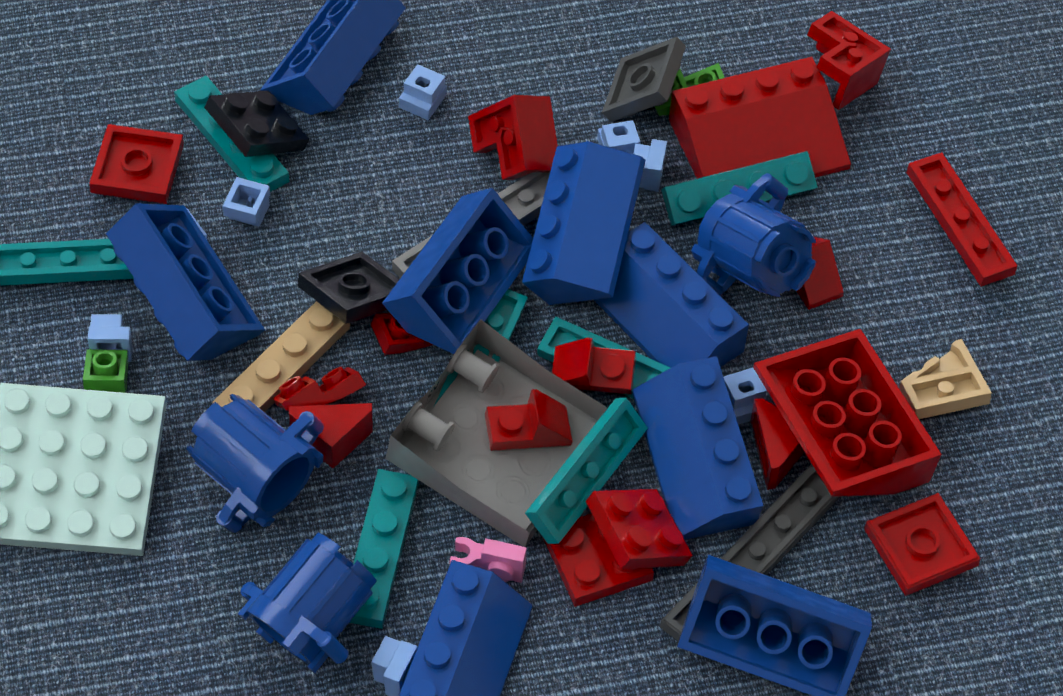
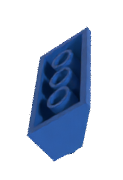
M327 0L260 91H269L276 97L277 101L309 115L326 110L328 112L334 111L345 100L343 94L348 87L356 83L363 75L361 69L366 62L379 53L381 50L379 44L384 37L397 28L399 25L397 19L406 7L400 0Z
M589 141L557 146L522 280L524 285L548 305L613 297L646 160L642 156Z
M493 188L464 195L459 199L382 304L407 333L455 354L456 350L480 319L484 322L526 265L533 237Z
M136 203L106 233L114 246L116 256L125 263L134 277L135 286L145 294L154 309L155 317L166 327L174 340L176 350L187 361L212 360L259 336L265 331L263 325L184 205Z
M646 222L629 231L614 295L611 298L595 299L594 301L652 360L670 368L676 364L717 356L719 365L722 367L743 353L749 324Z
M717 356L676 364L634 388L632 394L638 414L648 427L644 435L663 499L684 540L753 525L758 520L764 505Z
M708 555L693 594L677 647L811 696H846L872 629L871 613Z
M452 560L399 696H501L533 605L494 572Z

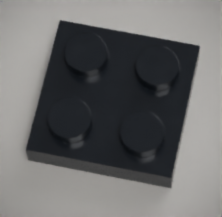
M269 91L211 95L204 107L245 157L304 151L309 141L308 136L298 126V123L290 117L278 103L276 97Z
M361 251L300 272L298 275V287L347 324L387 310L382 302L400 279Z

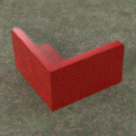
M830 11L811 24L807 36L817 41L816 49L823 53L816 68L840 83L833 102V106L840 110L878 84L891 49L833 11Z
M512 95L468 116L473 152L487 153L497 148L502 180H516L532 172L550 173L558 146L550 96Z

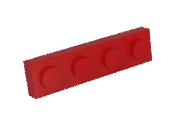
M941 152L909 163L907 175L980 287L1015 275L1018 265L944 154Z

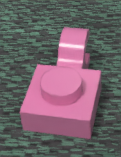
M466 537L456 538L455 551L464 552L468 556L465 558L451 556L450 563L452 560L492 571L504 582L515 581L522 583L526 568L527 547L486 538L484 544L476 543Z

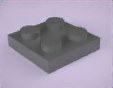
M674 37L621 58L602 114L610 122L667 102L671 96V89L676 74L681 66L680 62L686 48L685 44L678 37Z

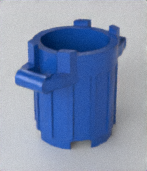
M769 173L762 175L749 189L734 185L729 191L731 192L730 194L717 200L710 207L700 224L698 245L694 244L691 250L694 259L700 262L697 274L720 296L736 279L760 293L763 292L776 297H781L780 293L791 289L797 291L809 279L815 267L816 261L812 259L811 252L812 243H816V240L805 229V225L780 212L788 195V188ZM764 191L773 196L769 203L760 199ZM711 271L720 276L717 282L709 277Z
M231 394L230 399L233 402L223 407L215 402L200 416L191 430L197 436L194 448L187 446L186 449L194 459L195 464L231 494L223 509L216 515V521L219 525L232 533L241 530L242 526L250 519L256 521L262 527L270 526L276 520L272 516L287 507L296 498L308 482L314 466L319 468L323 463V454L312 445L318 435L322 433L324 425L313 413L309 411L302 412L299 418L285 430L249 399L245 400L239 395Z
M319 532L312 540L306 539L264 591L254 582L244 584L240 592L248 602L238 613L242 619L246 620L250 617L259 626L256 633L270 644L275 640L295 657L309 665L308 668L313 673L317 672L328 657L337 664L347 659L348 650L336 638L373 594L370 589L377 582L375 577L358 560L353 564L338 552L341 546Z

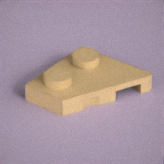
M962 339L953 342L951 350L939 359L934 356L924 364L921 370L912 372L901 380L900 391L918 419L990 404L992 394Z

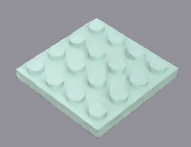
M0 383V545L143 556L167 405L166 397Z

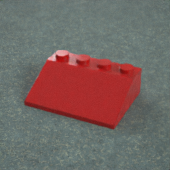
M813 57L672 91L669 122L697 179L805 151L809 153L815 178L850 169L851 162L830 93L820 70L816 68L817 65Z
M861 329L754 363L753 368L832 497L891 495L930 482L942 454Z

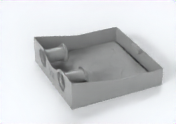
M480 319L456 350L435 384L414 404L390 435L385 459L521 546L526 547L537 529L525 512L607 410V407L546 370ZM480 344L489 350V356L479 350L473 354L474 347ZM493 354L501 357L499 362L492 359ZM454 371L457 372L458 375L435 404L447 376ZM532 389H537L566 406L573 441L571 446L490 450L485 412L488 406L527 404Z

